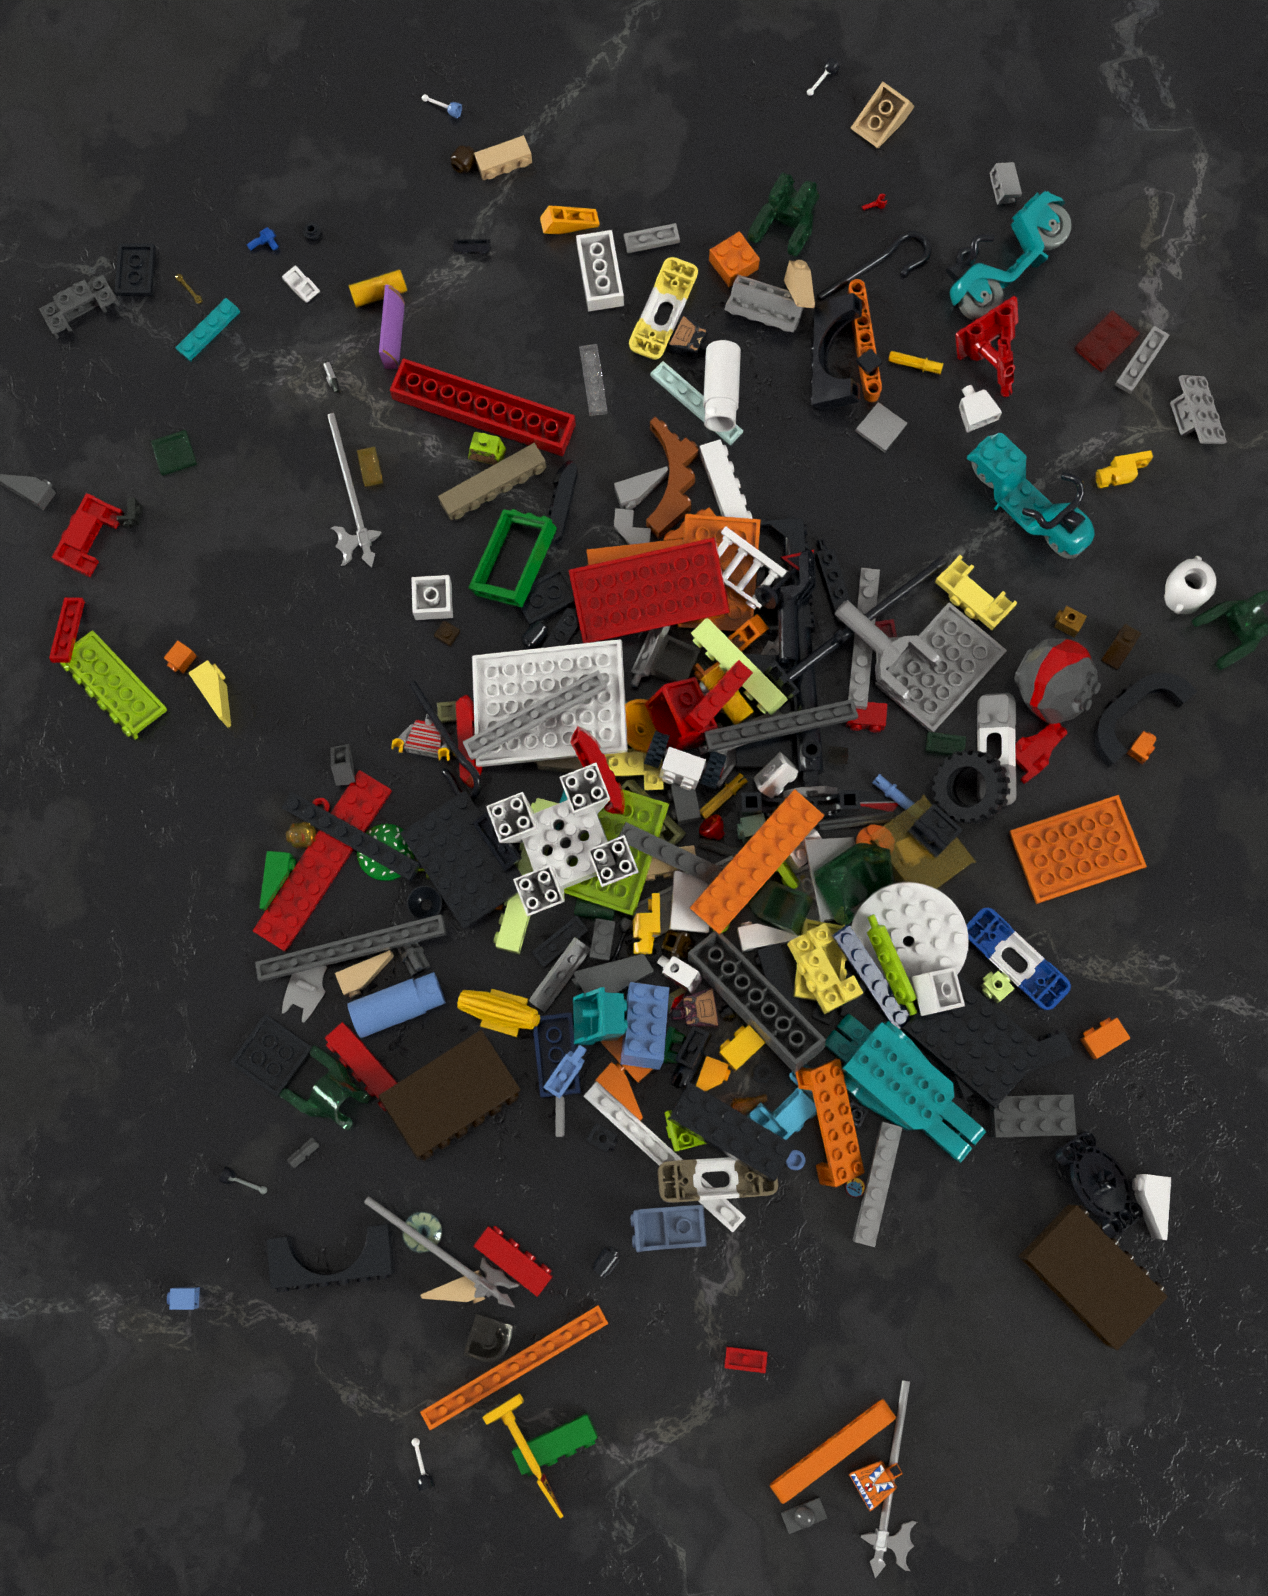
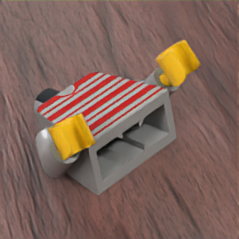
M426 714L425 721L416 720L414 724H411L398 738L392 741L391 749L399 747L400 753L403 751L404 746L408 753L438 758L439 760L446 756L447 761L450 760V750L428 714Z

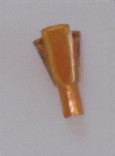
M766 1094L757 1097L733 1098L731 1107L744 1115L760 1102H767L768 1098Z

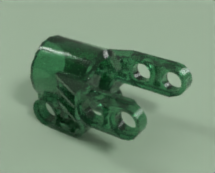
M782 173L769 194V202L762 207L750 227L747 236L748 241L753 243L761 241L773 219H776L788 227L796 228L789 239L788 254L798 256L813 229L812 210L819 200L816 183L806 181L797 192L793 187L795 180H793L792 175Z
M1268 590L1258 592L1247 600L1218 603L1191 620L1194 627H1198L1202 624H1208L1225 613L1230 629L1240 639L1241 645L1221 656L1215 663L1219 670L1230 666L1253 652L1260 640L1268 635V617L1260 607V605L1268 601Z
M314 1045L309 1051L311 1056L330 1070L314 1084L308 1102L298 1094H294L285 1088L279 1095L308 1116L330 1118L339 1126L349 1131L353 1125L352 1120L338 1110L340 1105L349 1096H352L360 1103L367 1104L371 1096L351 1082L344 1065Z

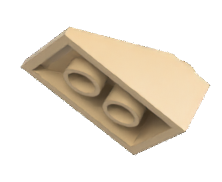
M882 82L851 126V129L879 149L906 120L915 106L900 93Z

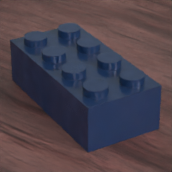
M572 1013L540 1016L538 1026L533 1028L541 1098L556 1097L543 1087L564 1056L569 1051L573 1053L576 1051ZM579 1072L563 1096L581 1094Z

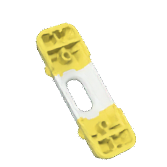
M675 257L667 258L664 261L641 317L630 337L629 348L633 352L653 360H657L663 355L696 281L698 269L695 265ZM662 302L671 303L673 310L668 322L665 325L656 324L654 317L659 305Z

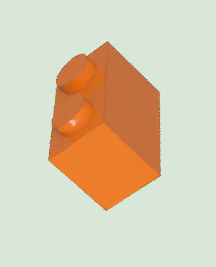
M1109 1017L1100 1022L1101 1027L1096 1030L1092 1027L1083 1033L1084 1037L1080 1041L1092 1060L1098 1059L1130 1039L1118 1018L1111 1020Z

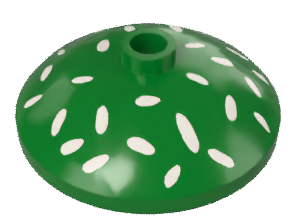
M380 824L365 832L414 860L415 855L400 834V832L404 831L401 827L393 824ZM357 851L360 867L371 878L380 881H391L401 877V875Z

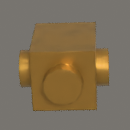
M1066 606L1063 611H1058L1054 619L1057 621L1054 627L1075 637L1087 616Z

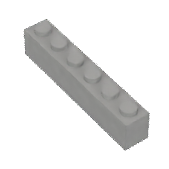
M881 1122L879 1125L853 1242L872 1247L876 1245L902 1132V1127L885 1122Z

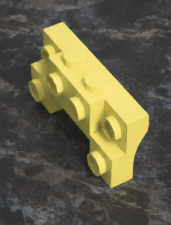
M959 555L940 574L935 583L949 594L948 597L952 604L957 607L960 606L969 618H974L976 621L979 619L993 631L1013 610L1017 602L1014 601L1012 603L1005 597L1006 593L1004 591L994 600L992 596L968 577L974 566L972 564L968 566L962 561L963 557Z
M634 748L628 749V752L605 754L607 764L615 774V777L644 776V791L664 790L662 778L659 777L663 766L662 760L659 768L644 764L647 753L639 752Z
M826 923L809 930L806 934L789 941L787 944L797 962L799 973L804 975L808 990L813 992L824 1014L863 994L855 976L840 982L822 948L835 941Z

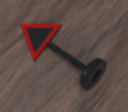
M801 553L780 557L792 569L773 588L763 584L755 589V597L762 606L767 609H774L779 598L775 591L796 571L800 573L799 556Z

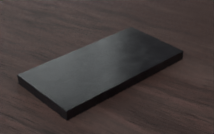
M744 654L762 673L775 661L784 672L793 667V663H781L779 655ZM741 686L738 691L745 698L749 706L752 707L751 709L754 710L749 717L741 722L744 723L762 716L764 713L757 707L759 703L755 699L751 701L744 694L746 689ZM793 699L786 705L783 704L778 710L782 714L791 712L793 710ZM793 734L736 747L735 767L764 768L779 751L793 763Z

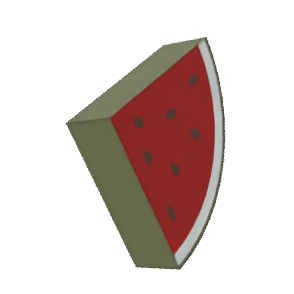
M679 988L669 994L667 1012L670 1013L672 1009H675L680 1004L687 992L686 990Z

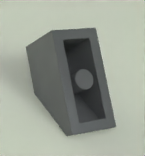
M350 744L331 747V770L336 786L349 785L355 782V769Z

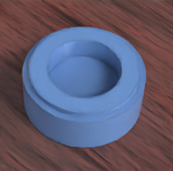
M792 1150L785 1164L791 1170H800L805 1164V1156L798 1150Z

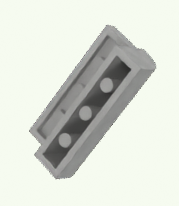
M741 275L736 277L731 295L725 305V311L733 315H741L749 320L762 322L767 326L781 328L786 332H794L797 329L804 308L796 306L788 290Z

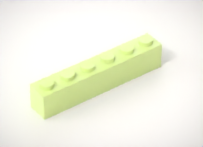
M708 618L691 632L694 636L692 641L700 649L704 647L707 650L705 654L712 661L716 659L725 673L738 660L753 672L742 685L746 689L744 694L751 701L755 699L759 703L757 707L764 714L768 712L772 716L788 700Z

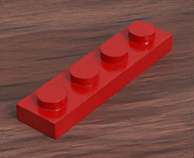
M64 598L49 657L51 663H70L85 604L83 598Z

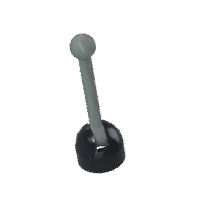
M226 1166L219 1179V1182L224 1184H231L236 1181L258 1190L261 1194L267 1192L265 1186L260 1187L237 1178L235 1171Z

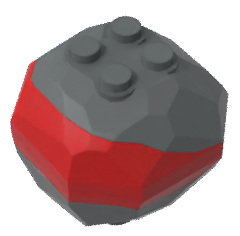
M1046 639L1035 648L1029 649L1014 677L1022 698L1031 712L1050 724L1072 720L1084 710L1088 711L1092 704V695L1094 693L1097 694L1101 687V684L1098 682L1097 669L1088 650L1078 642L1068 639Z

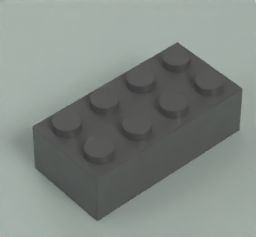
M1073 1094L1006 1096L996 1109L989 1105L991 1138L1076 1135Z

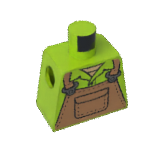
M474 432L468 459L495 465L504 460L506 448L499 437Z

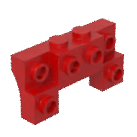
M86 493L76 513L71 516L67 530H64L62 533L61 541L52 558L56 562L91 578L99 561L87 553L102 525L117 529L119 525L117 516H124V512Z

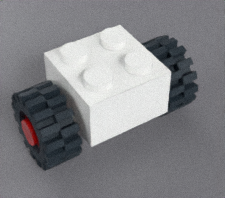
M655 731L652 741H650L644 764L659 768L664 754L666 757L659 774L663 782L673 784L674 782L680 784V787L685 790H695L702 770L705 769L701 784L716 788L724 768L726 755L712 751L708 763H705L706 759L672 747L666 749L670 736Z

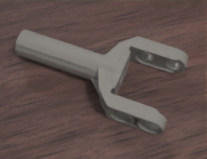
M848 600L844 601L835 611V615L876 652V680L904 704L911 698L908 689L886 669L893 665L907 647L926 664L937 667L942 661L941 657L917 635L889 638Z

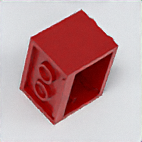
M696 677L664 684L645 703L655 730L670 736L666 749L672 747L684 751L696 748L705 741V731L718 729L714 718L700 732H696L684 720L704 697Z

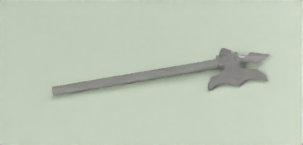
M330 413L327 416L358 529L356 531L357 535H350L345 531L344 527H332L331 529L338 535L336 548L343 554L341 566H344L352 560L353 550L360 545L364 552L361 558L372 568L375 553L371 552V542L375 541L382 533L381 531L367 530L364 527L335 414Z
M370 1196L366 1198L365 1204L474 1282V1287L476 1288L475 1298L484 1297L485 1295L490 1297L492 1295L498 1299V1303L515 1307L508 1294H502L496 1289L497 1285L505 1286L508 1289L520 1285L518 1282L509 1280L505 1276L503 1269L491 1267L486 1262L484 1256L481 1260L480 1268L484 1271L486 1279L483 1276H478Z
M902 1380L889 1466L898 1463L910 1381ZM893 1492L883 1500L879 1529L876 1528L875 1533L869 1532L861 1535V1538L873 1545L875 1550V1556L870 1561L875 1578L886 1565L883 1561V1553L886 1552L887 1547L895 1553L896 1563L905 1571H910L906 1564V1556L914 1547L910 1539V1531L917 1522L909 1521L903 1523L896 1534L889 1535L887 1528Z

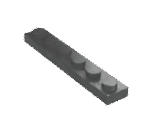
M627 822L624 823L618 836L625 835L629 846L709 884L723 870V868Z

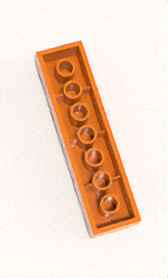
M794 789L689 908L716 933L720 934L825 815Z

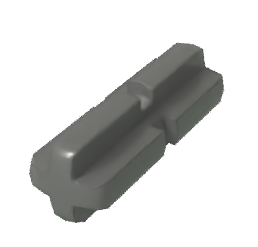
M310 1138L301 1146V1150L298 1149L288 1158V1163L293 1168H296L306 1159V1155L309 1156L319 1147L318 1142L314 1138Z

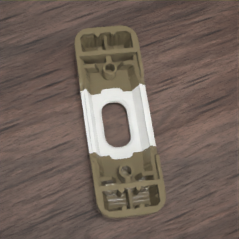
M730 1157L666 1161L658 1168L660 1197L668 1203L770 1196L778 1189V1177L776 1181L770 1182ZM725 1171L728 1173L730 1182L726 1187L705 1188L701 1184V1176L705 1172Z

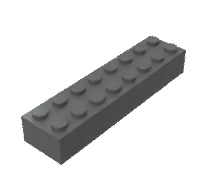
M714 931L688 952V963L699 971L704 980L753 1028L794 1073L799 1071L825 1048L826 1039L722 933L718 934Z

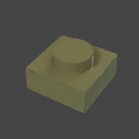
M456 701L437 703L438 718L442 723L457 722Z

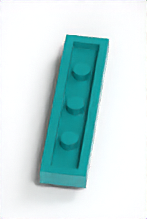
M225 298L175 347L176 350L188 361H191L240 313L239 308Z

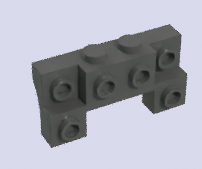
M101 275L88 283L83 280L66 290L58 292L57 295L53 296L54 301L39 308L51 332L58 339L59 335L57 333L66 328L69 332L72 331L68 324L71 320L99 305L105 313L107 312L105 307L114 302L119 306L120 303L104 276Z

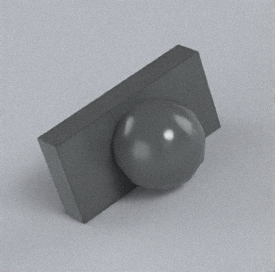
M819 1497L781 1512L789 1534L803 1528H809L813 1524L827 1519Z

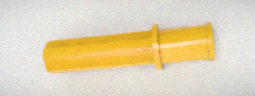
M891 351L889 354L890 362L921 369L922 372L929 371L940 375L944 364L928 360L927 357L923 359Z
M739 773L731 782L726 783L725 787L699 810L701 816L707 819L732 795L735 796L736 792L748 782L747 779L743 778L744 776Z

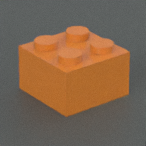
M740 231L709 250L710 263L728 287L733 286L738 275L747 277L759 269L760 258Z

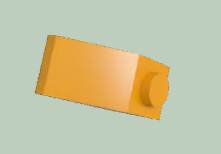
M706 1056L696 1086L706 1092L721 1085L723 1080H728L731 1072L730 1069H727L729 1064Z

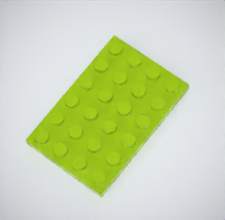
M623 790L625 799L624 814L609 813L604 807L598 813L608 841L618 838L625 822L659 838L669 804ZM583 833L580 840H588L589 833ZM629 846L639 873L601 887L598 877L595 876L565 888L564 893L634 916L652 856ZM573 858L571 860V867L577 865L578 858Z

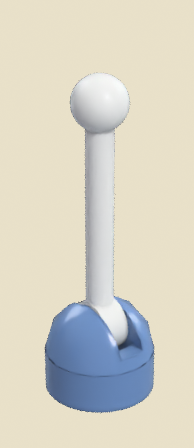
M426 94L422 96L424 102L429 101L447 108L449 115L458 118L461 115L462 105L457 102L447 105L429 98Z

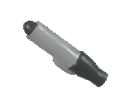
M324 361L323 366L327 373V382L329 386H332L335 393H339V383L330 362Z

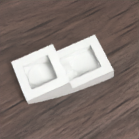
M296 265L282 276V279L306 303L320 292L315 284L308 277L306 278Z

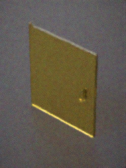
M923 795L922 799L873 833L871 838L905 882H917L937 889L968 865L976 863V861L957 837L935 859L907 833L913 824L932 806L925 795Z

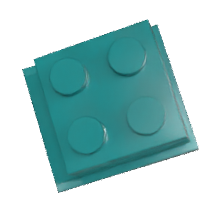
M600 987L573 997L574 1045H593L596 1041H617L625 1034L628 1022L627 1019H624V1011L627 1010V1001L624 999V993L605 992V987Z

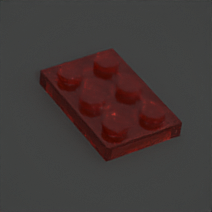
M1112 310L1076 345L1075 350L1102 373L1140 333Z

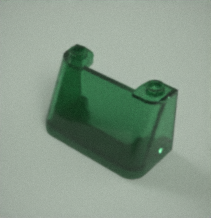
M858 843L814 872L815 883L836 922L841 925L851 923L855 917L854 913L850 911L852 908L870 897L877 890L894 884L890 849L868 843Z

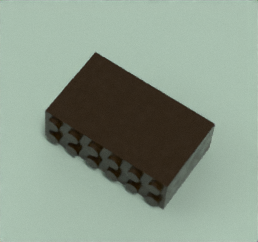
M481 1029L378 1096L379 1101L417 1161L422 1159L424 1162L433 1156V1151L437 1148L442 1150L451 1144L450 1140L454 1137L459 1139L467 1134L468 1128L472 1125L476 1128L484 1122L485 1117L489 1114L493 1117L502 1109L501 1106L504 1104L509 1106L516 1102L519 1097L520 1088Z
M1067 1205L1018 1257L1107 1347L1118 1351L1168 1296L1164 1293L1165 1288L1159 1282H1153L1148 1277L1150 1273L1144 1267H1138L1133 1262L1135 1258L1128 1251L1125 1250L1123 1252L1118 1247L1120 1243L1115 1238H1109L1103 1232L1102 1225L1098 1221H1092L1088 1217L1090 1213L1083 1206Z

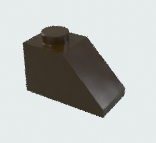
M1124 624L1101 661L1118 670L1142 633Z

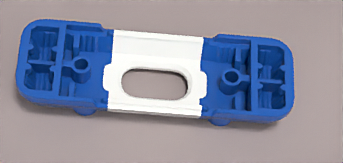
M981 909L966 925L968 940L1043 1010L1053 1009L1070 991L1071 985L1069 980L1050 962L1045 960L993 909ZM1005 948H1013L1026 960L1028 966L1023 973L1016 972L1002 959L1001 955Z

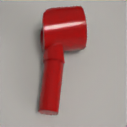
M880 194L876 201L863 205L862 210L876 206L880 209L884 208L888 200H881L886 195Z

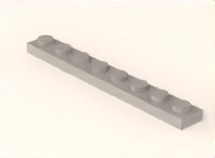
M861 568L857 609L863 615L877 605L880 570ZM854 633L848 700H854L856 709L866 710L873 649Z
M597 670L463 741L469 757L474 760L608 689L601 673Z

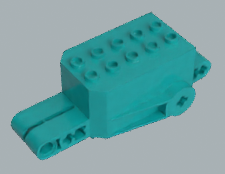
M847 1013L836 1028L851 1042L836 1030L830 1033L825 1042V1047L844 1063L842 1071L847 1093L862 1105L906 1131H923L950 1156L961 1163L972 1150V1147L960 1135L975 1146L986 1131L952 1102L954 1098L953 1082L937 1070L913 1041L889 1021H886L885 1024L882 1022L876 1025L870 1031L856 1018ZM942 1120L946 1122L952 1129H954L956 1133L953 1130H951L946 1124H944Z

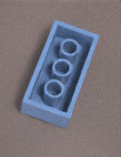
M630 982L626 995L627 1010L624 1019H627L628 1028L623 1035L620 1064L660 1070L664 1061L669 987Z

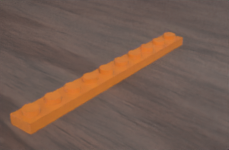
M597 1305L420 1411L429 1430L434 1429L607 1325L608 1321L601 1308Z

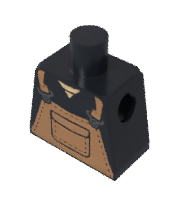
M682 316L669 342L668 353L697 359L701 351L706 353V348L710 344V342L706 341L707 330L686 316Z

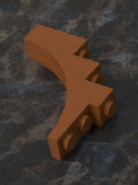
M654 417L650 421V430L659 439L666 453L669 464V480L663 499L656 510L646 519V527L650 528L651 532L660 539L685 517V514L691 511V500L684 493L695 484V474L687 466L698 458V446L694 441H689L686 437L681 441L677 434L671 433L668 430L664 421H659Z

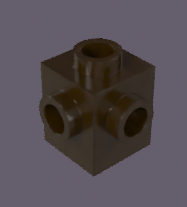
M668 930L661 948L670 952V957L675 956L678 959H681V957L688 959V952L694 948L696 941L689 938L690 934L680 930L677 933Z

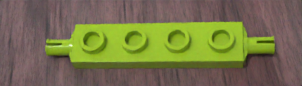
M875 914L867 917L872 927L867 931V935L898 1005H906L909 1015H914L918 1013L913 1003L917 997L885 925H879Z

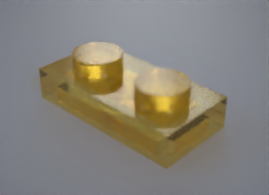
M370 447L357 450L365 487L383 483L376 448Z

